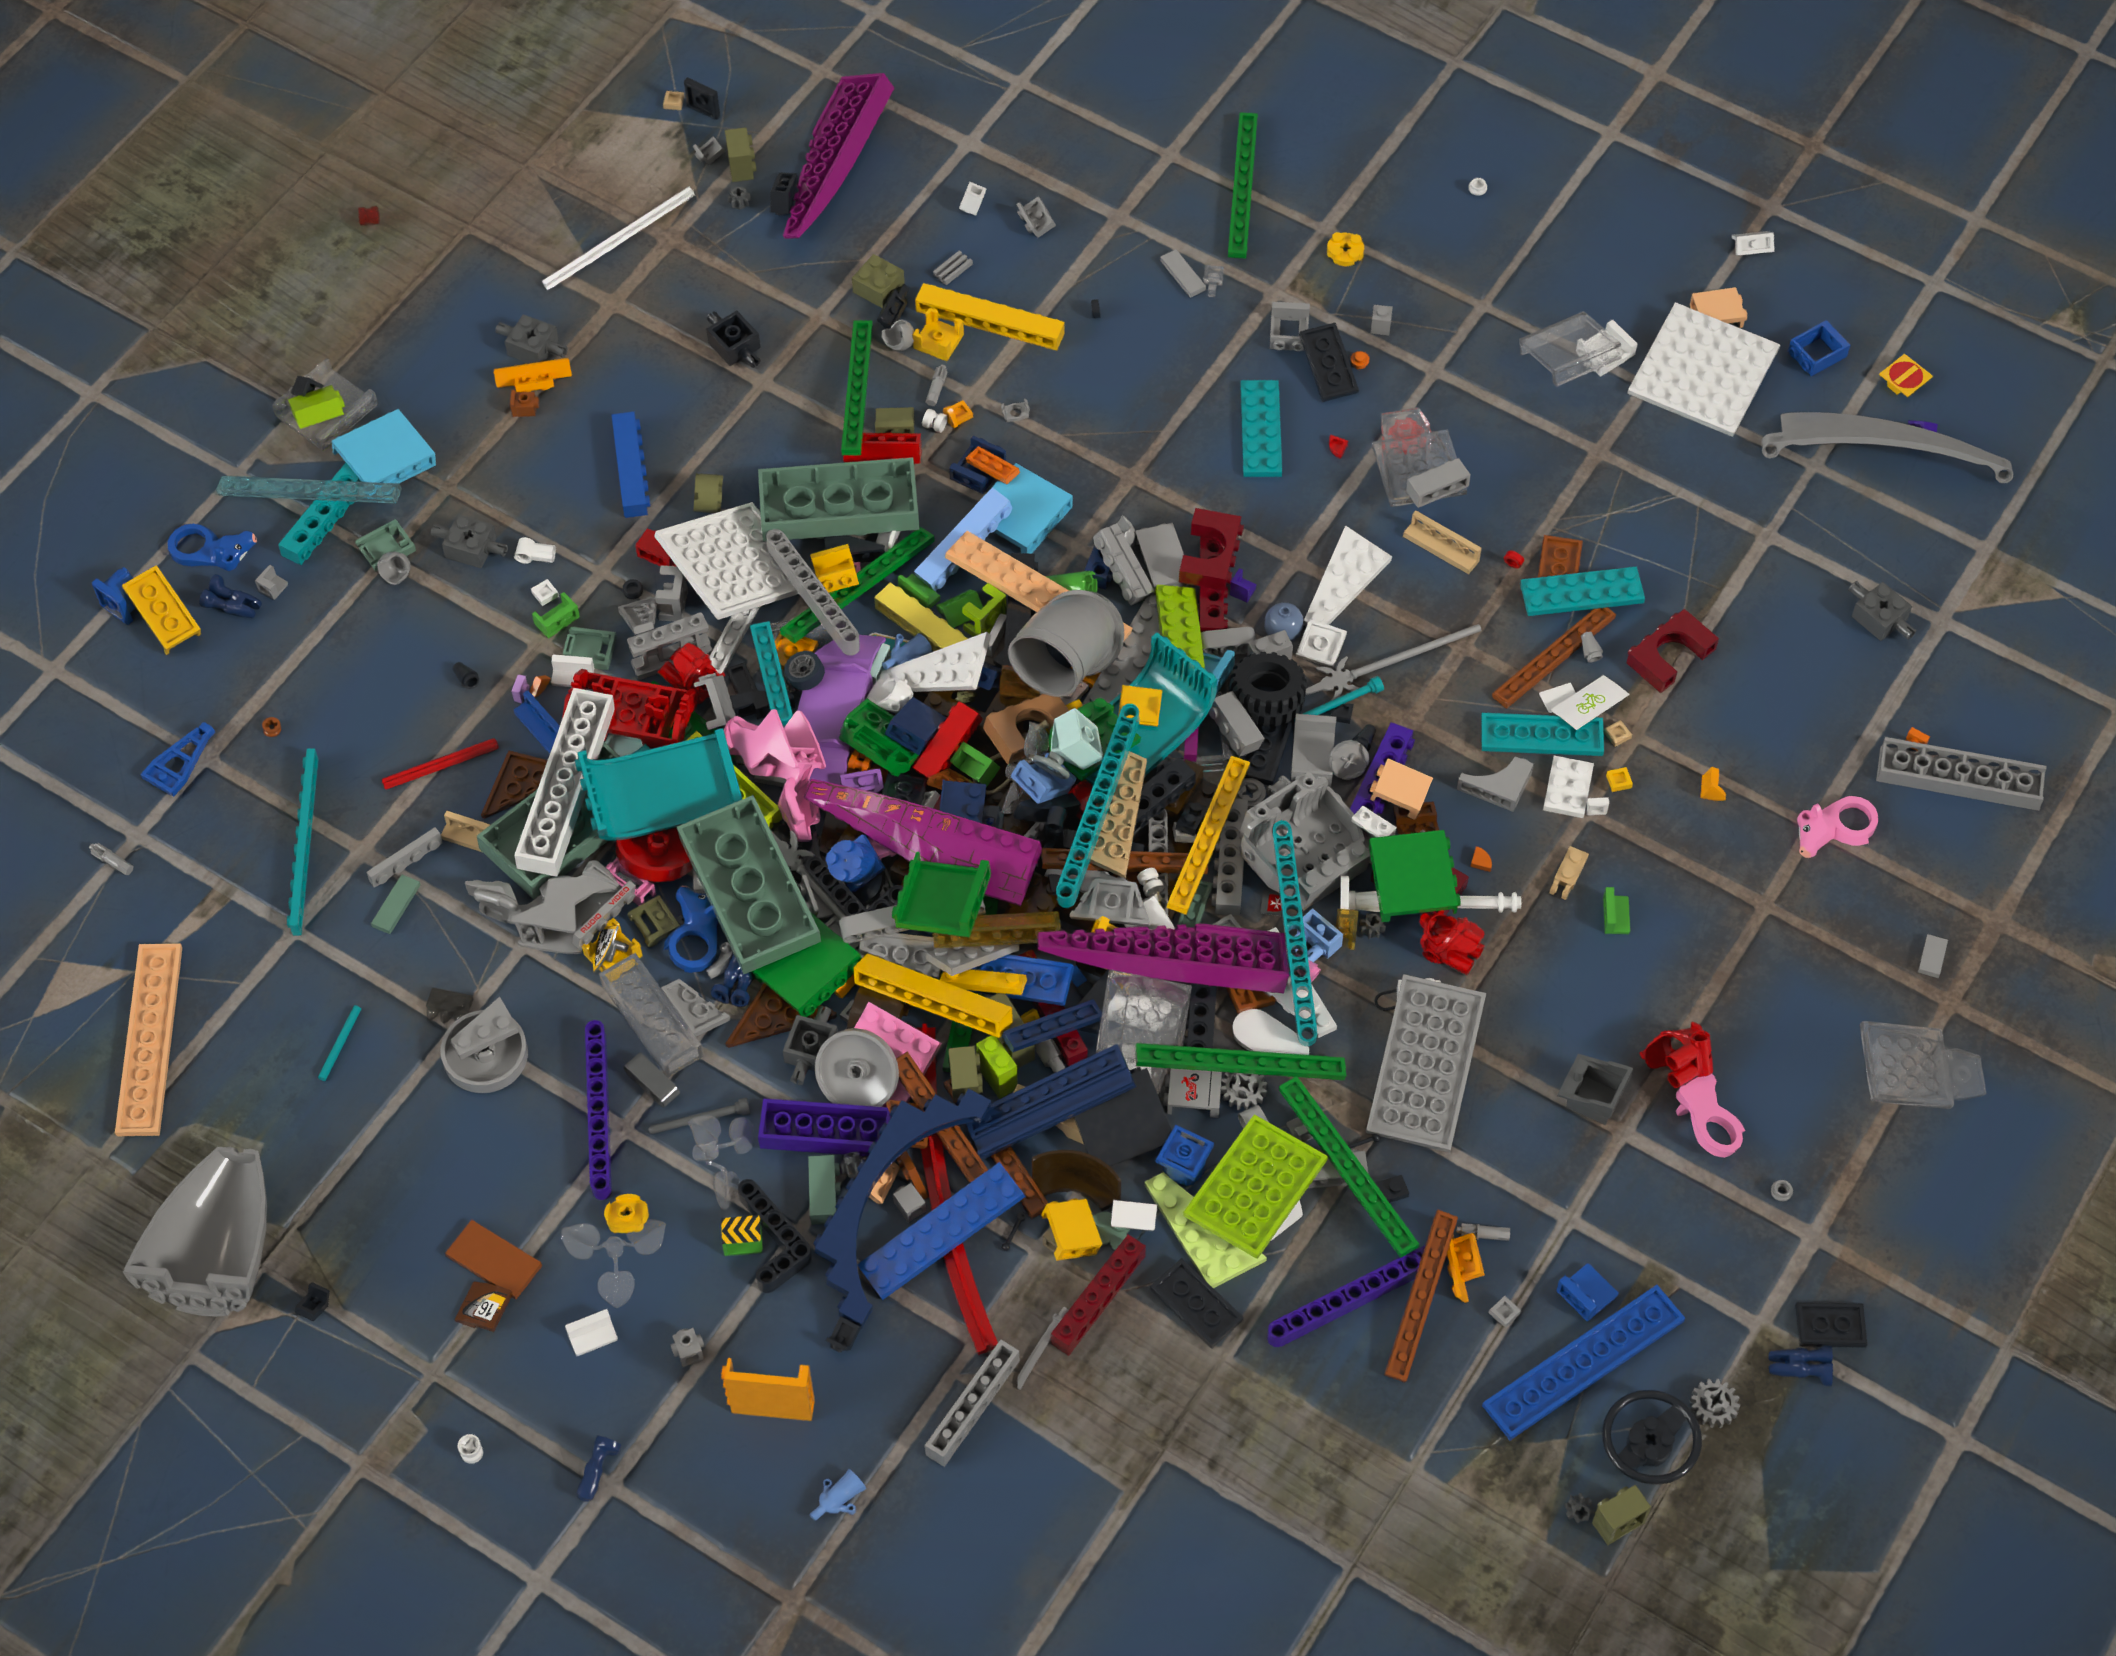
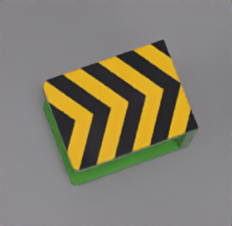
M760 1216L721 1218L722 1246L725 1256L763 1252Z

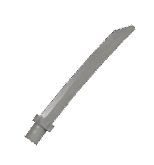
M1063 1307L1058 1315L1056 1313L1053 1315L1052 1323L1037 1343L1017 1377L1018 1390L1022 1389L1036 1362L1051 1341V1332L1069 1311L1067 1308Z

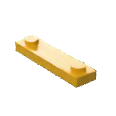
M969 969L954 976L943 971L940 980L965 990L1022 995L1027 977L1024 974Z

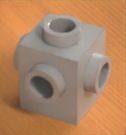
M694 1328L682 1329L675 1335H672L674 1343L671 1344L674 1357L679 1356L683 1367L704 1360L701 1350L704 1347L701 1335H696Z

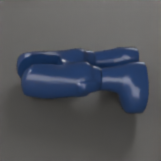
M217 574L212 576L209 590L205 589L199 599L201 607L219 608L228 614L252 619L256 615L253 609H260L262 606V602L256 597L240 590L227 588L223 577ZM219 597H224V598H227V599H229V600H223V599H221V598H219Z
M733 954L728 968L725 970L723 984H715L711 989L712 997L724 1004H728L731 997V1003L737 1007L748 1005L750 995L747 992V988L754 979L752 971L743 974ZM738 981L737 988L732 993L734 983Z
M1825 1345L1817 1350L1796 1348L1769 1352V1360L1779 1362L1769 1365L1770 1374L1798 1378L1817 1376L1824 1386L1832 1387L1833 1353L1831 1345ZM1815 1361L1821 1364H1807L1805 1362Z
M598 1435L596 1437L592 1457L585 1465L584 1476L577 1489V1496L580 1500L585 1502L593 1500L603 1473L602 1462L608 1455L615 1456L619 1454L622 1446L620 1443Z

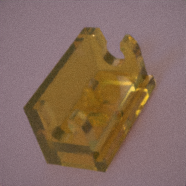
M1338 909L1336 928L1343 933V938L1349 940L1348 948L1354 950L1358 911Z

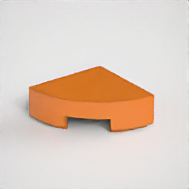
M546 675L536 676L530 693L534 697L539 696L545 690L551 678Z
M1476 846L1470 867L1491 872L1492 861L1489 854Z

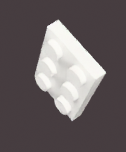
M1554 756L1543 810L1584 818L1594 763Z

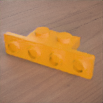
M569 358L494 369L496 387L515 385L516 392H531L538 389L548 390L554 387L553 379L572 376Z
M1473 1233L1455 1239L1453 1235L1446 1255L1450 1264L1447 1266L1448 1272L1454 1281V1285H1452L1453 1293L1456 1298H1459L1464 1303L1469 1302L1465 1282L1485 1275L1476 1236Z

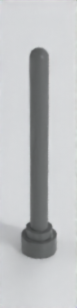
M747 1097L738 1099V1102H735V1105L652 1125L648 1128L650 1134H655L734 1113L742 1114V1116L751 1114Z

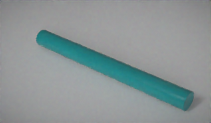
M353 1006L318 1076L320 1080L326 1081L361 1011L359 1006Z

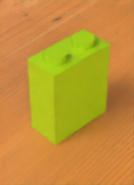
M332 385L308 392L305 397L296 396L288 399L293 416L300 429L344 415L342 410L345 407L344 401L339 391H335Z
M991 1035L976 1044V1053H979L981 1074L998 1098L1001 1099L1014 1092L1018 1084L1017 1065L998 1038Z

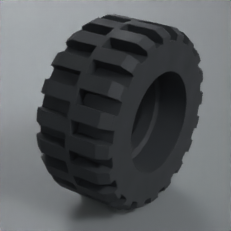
M1260 652L1257 655L1253 653L1248 658L1244 657L1233 667L1230 675L1229 692H1234L1255 725L1263 724V726H1269L1274 724V726H1278L1282 722L1287 723L1291 721V718L1294 719L1296 714L1302 711L1305 702L1307 679L1303 669L1297 666L1293 659L1289 660L1283 654L1280 656L1275 652L1271 654ZM1269 686L1276 688L1279 691L1266 692L1259 690L1256 687Z

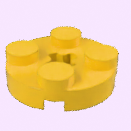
M1336 232L1328 241L1327 256L1331 257L1337 265L1351 266L1354 265V262L1360 261L1363 258L1364 244L1361 236L1358 234Z
M623 1194L616 1197V1201L612 1204L609 1202L606 1205L604 1216L611 1232L630 1233L633 1231L639 1232L644 1228V1224L649 1217L647 1203L641 1200L640 1196ZM626 1211H630L629 1215L623 1216Z

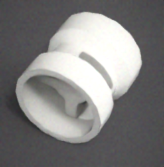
M928 409L923 417L922 426L934 428L936 432L942 433L948 417L946 414H937L935 410Z
M1155 868L1145 869L1138 874L1137 879L1143 885V892L1147 897L1156 892L1160 893L1163 891L1164 885L1158 879V873Z
M467 1434L460 1438L458 1450L462 1459L469 1464L478 1462L483 1456V1449L479 1439L472 1434Z

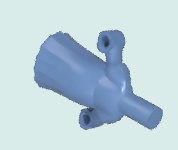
M918 633L900 647L904 637L901 634H897L895 647L891 651V658L882 663L883 668L887 670L894 665L932 652L929 641L922 634Z
M850 1469L834 1486L830 1479H825L823 1482L824 1490L819 1498L820 1505L810 1513V1516L816 1521L825 1512L839 1513L840 1511L850 1515L854 1514L856 1508L852 1503H849L847 1506L843 1504L858 1493L866 1490L865 1485Z

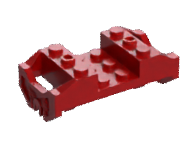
M580 669L574 674V682H571L572 688L568 690V694L565 697L563 716L573 688L592 689L593 692L613 695L615 710L604 741L608 733L641 739L643 746L646 744L650 749L684 741L687 724L691 713L698 705L699 699L695 689L683 690L591 673L586 669ZM674 722L672 739H670L668 736Z

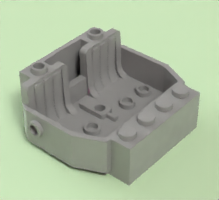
M1310 771L1247 810L1238 835L1241 838L1239 846L1240 855L1269 888L1279 892L1272 837L1273 826L1280 820L1286 821L1291 825L1303 911L1341 887V876H1349L1350 881L1364 872L1371 859L1370 852L1364 845L1365 839L1361 827L1351 821L1354 813L1342 801L1340 795L1328 786L1329 781L1324 776L1317 780ZM1279 829L1276 833L1280 836H1284L1287 834V831L1285 829ZM1281 849L1279 853L1282 856H1287L1290 854V851ZM1283 869L1281 871L1285 876H1290L1293 873L1290 869ZM1286 889L1284 893L1287 896H1293L1295 891Z

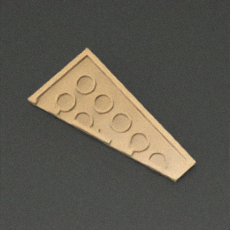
M1130 751L1090 863L1125 879L1147 765L1146 758ZM1089 821V822H1088V824H1095V823H1096L1095 821ZM1083 839V840H1081V841H1082V842H1088V841H1090V840H1089V839Z

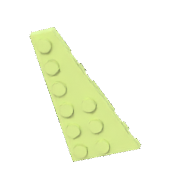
M1164 1172L1145 1181L1144 1186L1200 1276L1211 1287L1215 1288L1267 1260V1257L1262 1253L1258 1259L1254 1258L1184 1217L1183 1212L1194 1197Z

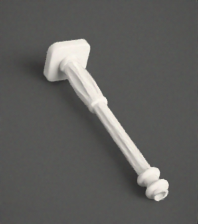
M1341 876V926L1349 925V911L1380 912L1376 891L1357 893L1349 891V876ZM1499 892L1498 896H1460L1461 906H1458V908L1498 909L1499 913H1502L1503 909H1512V912L1516 913L1517 909H1521V896H1517L1516 892H1513L1512 896H1503L1502 892Z

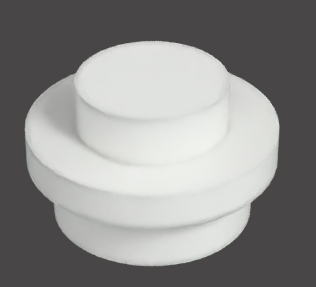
M1475 178L1469 184V191L1474 195H1483L1487 191V184L1483 179Z

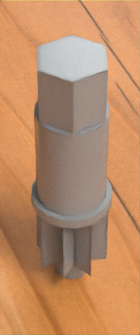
M945 365L936 367L925 401L930 406L937 404L942 386L945 383L948 373Z
M92 843L89 846L92 855L123 874L129 875L133 871V865L100 843Z
M1462 1223L1461 1227H1457V1233H1460L1461 1236L1473 1233L1476 1239L1509 1241L1510 1228Z

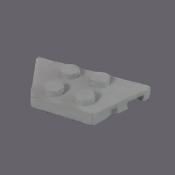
M1095 878L1089 886V890L1081 897V902L1070 913L1071 919L1096 921L1101 916L1110 919L1109 923L1150 927L1148 915L1136 882Z

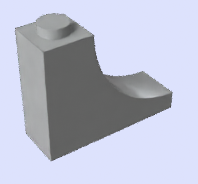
M1514 757L1506 768L1491 775L1472 776L1461 773L1457 790L1514 812L1532 775L1534 764L1524 758Z

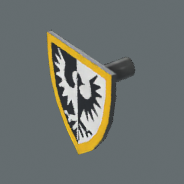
M606 926L599 932L593 956V971L595 973L604 961L612 962L616 949L623 952L628 950V944L615 940L618 926Z

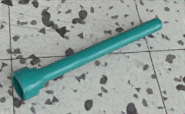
M1375 676L1367 682V685L1303 714L1320 715L1369 692L1377 694L1384 690L1383 682L1379 676Z

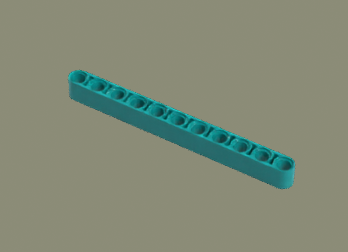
M1126 704L1121 708L1056 888L1057 902L1063 908H1069L1076 902L1137 732L1140 718L1139 709L1134 704ZM1128 715H1133L1134 717H1133V718H1127L1126 716H1128ZM1121 733H1128L1125 736L1120 735ZM1115 750L1122 751L1120 753H1114ZM1108 768H1115V770H1113V771H1109V770H1107V769H1108ZM1104 785L1109 786V787L1106 788V789L1101 788V786H1104ZM1096 803L1103 804L1101 806H1095ZM1089 821L1096 822L1095 824H1088ZM1089 839L1090 841L1082 842L1081 840ZM1076 857H1083L1082 860H1075ZM1070 875H1076V876H1077L1076 878H1073V879L1068 878ZM1064 893H1069V894H1071V895L1068 896V897H1063V896H1061V895L1064 894Z
M1280 820L1273 826L1272 837L1298 1041L1301 1045L1309 1047L1317 1040V1025L1292 828L1288 822ZM1279 829H1285L1287 834L1280 836L1276 832ZM1287 849L1290 851V854L1282 856L1279 851ZM1283 869H1290L1293 873L1290 876H1285L1281 871ZM1286 889H1292L1295 891V894L1293 896H1287L1285 895L1284 891ZM1289 909H1295L1298 914L1296 916H1289L1286 912ZM1297 929L1300 931V935L1293 937L1289 934V931ZM1299 949L1303 952V955L1295 957L1291 952ZM1298 969L1303 970L1305 976L1297 977L1294 972ZM1299 990H1305L1308 993V996L1305 998L1298 997L1297 992ZM1307 1010L1311 1016L1309 1018H1302L1299 1013ZM1310 1031L1313 1033V1037L1305 1039L1302 1033Z

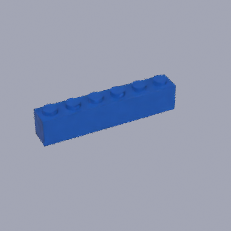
M635 412L611 414L624 516L629 518L648 515L647 507H651L649 495L646 496L645 492L649 491L647 480H643V476H647L645 464H641V461H645L643 449L639 448V446L643 445L642 435L637 432L641 430L640 420L635 418Z

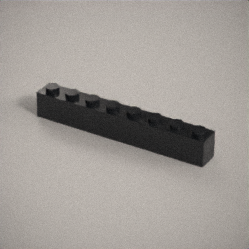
M1011 553V557L1038 572V562H1035V554ZM1009 595L1003 680L1023 681L1010 663L1008 648L1036 611Z

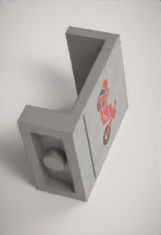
M1171 1069L1170 1074H1166L1165 1087H1169V1093H1164V1106H1168L1167 1114H1172V1107L1207 1109L1210 1110L1211 1118H1219L1222 1072Z

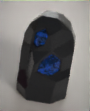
M999 806L984 807L982 824L1003 830L1004 809Z

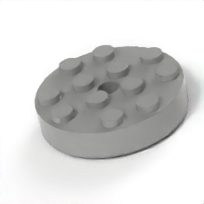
M484 1010L474 1011L457 1019L448 1028L441 1043V1059L448 1077L460 1088L474 1093L495 1092L514 1082L524 1070L528 1059L526 1038L521 1026L515 1020L514 1022L519 1030L518 1033L464 1059H460L451 1043V1039Z

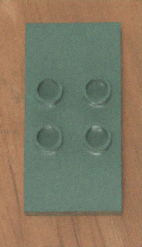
M913 457L758 469L763 542L767 541L766 534L768 531L773 529L781 530L788 540L804 538L824 539V537L863 536L869 533L919 530Z
M603 742L598 760L620 757ZM537 790L477 835L479 849L532 899L541 894L539 888L553 876L517 869L514 855ZM587 792L558 876L567 874L609 841L600 839L597 830L593 831L590 818H594L592 810H587L585 799L588 798Z
M754 795L677 826L680 841L743 974H747L821 942L819 929Z

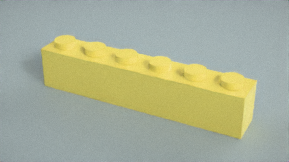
M891 582L874 597L875 609L915 637L918 633L922 634L929 641L933 651L967 639L960 630L952 628L946 620L934 615L931 609L923 607L916 598L908 596L902 588L896 587Z

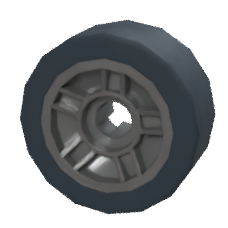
M801 651L792 655L787 660L784 673L792 687L804 691L814 688L822 681L825 668L817 654L812 651Z

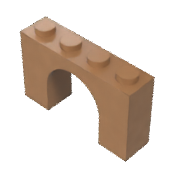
M1041 694L1039 697L1027 699L1018 705L1008 706L1002 711L990 713L986 717L983 729L1009 765L1024 759L1029 745L1016 727L1017 723L1024 720H1034L1041 723L1046 720L1050 725L1048 727L1050 731L1054 724V719L1069 710L1060 697Z

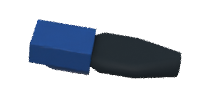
M1077 965L1074 966L1071 981L1083 999L1093 985L1087 981Z

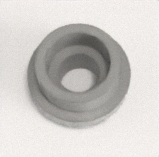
M1779 1180L1773 1183L1771 1194L1778 1201H1787L1792 1197L1793 1188L1789 1182ZM1778 1190H1783L1785 1194L1779 1193Z

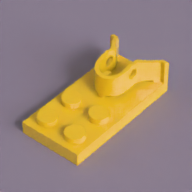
M157 565L122 585L130 600L163 646L166 655L170 653L171 648L193 635H201L200 627Z

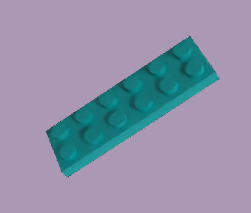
M1241 380L1243 477H1282L1279 380Z
M1637 567L1521 579L1520 581L1528 616L1642 604L1645 602Z
M1482 713L1481 751L1603 756V718L1595 717L1576 730L1559 716Z

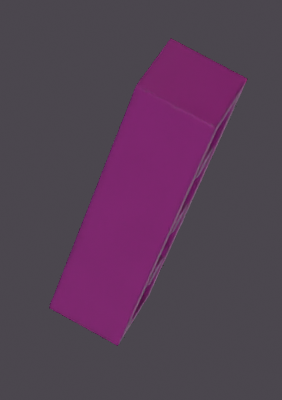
M1198 727L1185 740L1184 761L1185 759L1192 762L1197 761Z

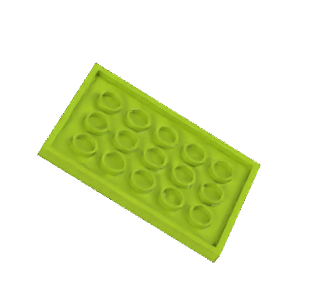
M1254 1114L1184 1210L1183 1216L1258 1259L1327 1162L1328 1156Z

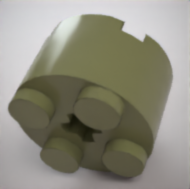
M696 473L693 512H721L723 475Z

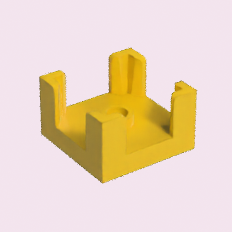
M929 308L925 315L926 325L920 334L919 329H916L913 333V349L948 361L964 335L963 320L955 318L954 326L938 320L937 310Z
M614 918L609 920L606 926H618L615 940L628 944L629 947L627 952L616 949L612 962L604 961L600 966L599 970L610 981L643 956L640 943L635 938L631 942L622 933L620 924ZM597 940L594 943L590 941L587 945H582L584 955L592 963Z

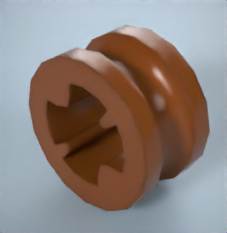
M269 717L263 721L262 728L266 736L275 737L281 732V724L277 718ZM269 725H274V729H270Z

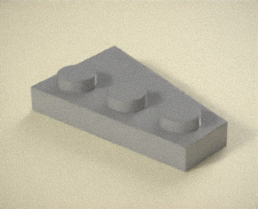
M680 979L661 987L662 995L693 1038L730 1021V1016L727 1013L720 1012L712 1002L705 1001L698 995L697 991Z

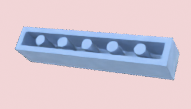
M992 487L914 571L916 577L935 592L937 589H941L950 575L955 574L959 569L958 565L945 558L946 552L966 531L985 541L990 532L992 533L997 529L998 524L1003 518L1005 519L1010 515L1012 510L1010 500Z

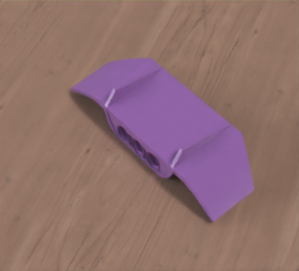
M859 635L860 650L855 655L844 654L834 640L815 652L825 668V674L817 686L802 691L797 711H802L809 721L821 748L826 768H815L809 780L815 779L841 785L839 777L846 774L849 755L855 749L839 739L840 729L846 716L867 699L870 690L874 686L870 671L874 658L882 643L886 641V637Z

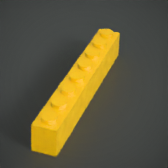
M923 283L915 299L916 312L926 314L928 309L932 308L938 311V318L954 322L955 318L963 320V324L966 326L1056 351L1065 334L1064 322L1058 319L1044 317L1040 314L1015 309L1004 304H997L934 285Z
M867 953L854 966L855 984L1000 1038L1003 1031H1006L1013 1024L1012 1007L874 955Z

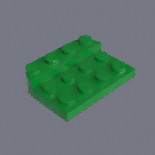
M1098 698L1077 710L1098 727L1104 757L1118 716L1113 713L1114 706L1107 703L1104 699ZM1052 726V728L1050 729L1049 739H1048L1049 751H1050V752H1051V739H1052L1053 726ZM1121 733L1120 735L1125 736L1128 733ZM1137 733L1131 748L1141 741V737ZM1115 750V751H1114V753H1120V752H1122V751H1120V750ZM1065 760L1063 765L1082 781L1100 769L1102 760L1084 770Z
M865 699L846 716L840 729L839 739L871 759L875 764L889 770L894 776L908 772L919 755L885 735L889 723L894 716L869 699Z

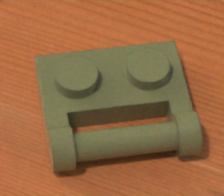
M660 895L634 908L627 914L630 921H634L644 936L648 947L655 946L660 940L668 937L670 933L680 926ZM646 914L657 932L653 934L650 932L641 919V915Z

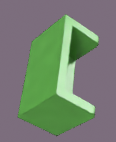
M564 592L560 594L562 603L540 617L536 612L532 613L534 624L548 639L580 617L578 606Z
M964 741L950 759V762L956 768L977 782L986 784V787L1001 768L993 760Z

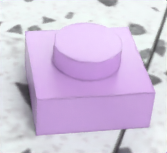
M517 675L512 688L514 702L522 703L524 699L523 693L527 690L529 691V685L527 684L526 676Z

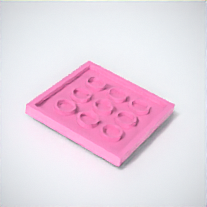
M868 1002L854 1027L868 1030L881 1037L890 1046L896 1058L908 1051L923 1075H925L942 1044ZM898 1079L896 1090L889 1100H903L909 1103L912 1097Z

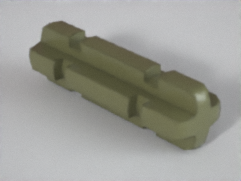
M971 690L958 692V697L955 700L962 703L974 702L977 693H972Z

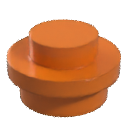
M1363 351L1354 352L1350 359L1351 364L1356 369H1364L1370 360L1369 355Z

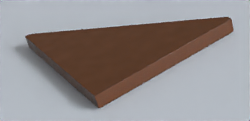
M508 750L483 808L481 817L485 819L510 808L536 791L548 760Z
M764 983L725 1043L726 1047L730 1048L791 1031L795 1018L799 1013ZM818 1007L816 1008L814 1013L809 1015L807 1018L815 1019ZM831 1010L828 1020L835 1019L837 1012Z

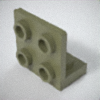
M877 408L875 433H914V408Z

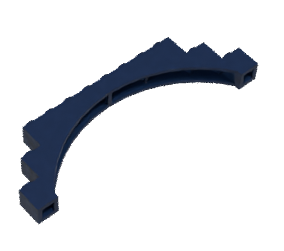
M969 1088L965 1094L961 1093L956 1102L958 1106L936 1094L932 1100L928 1099L923 1107L925 1112L901 1100L899 1105L895 1104L889 1115L891 1116L888 1124L884 1123L879 1131L880 1138L877 1142L873 1141L868 1150L870 1155L867 1160L863 1159L859 1164L857 1177L855 1179L851 1178L846 1187L848 1190L845 1197L841 1196L835 1206L837 1211L834 1216L830 1215L824 1225L826 1227L824 1233H819L813 1243L815 1254L835 1264V1266L830 1265L825 1274L827 1285L847 1295V1297L843 1296L837 1306L839 1317L843 1316L862 1326L861 1329L873 1310V1305L867 1302L862 1289L856 1259L857 1234L865 1204L883 1173L911 1146L947 1128L973 1122L982 1123L991 1107V1100Z

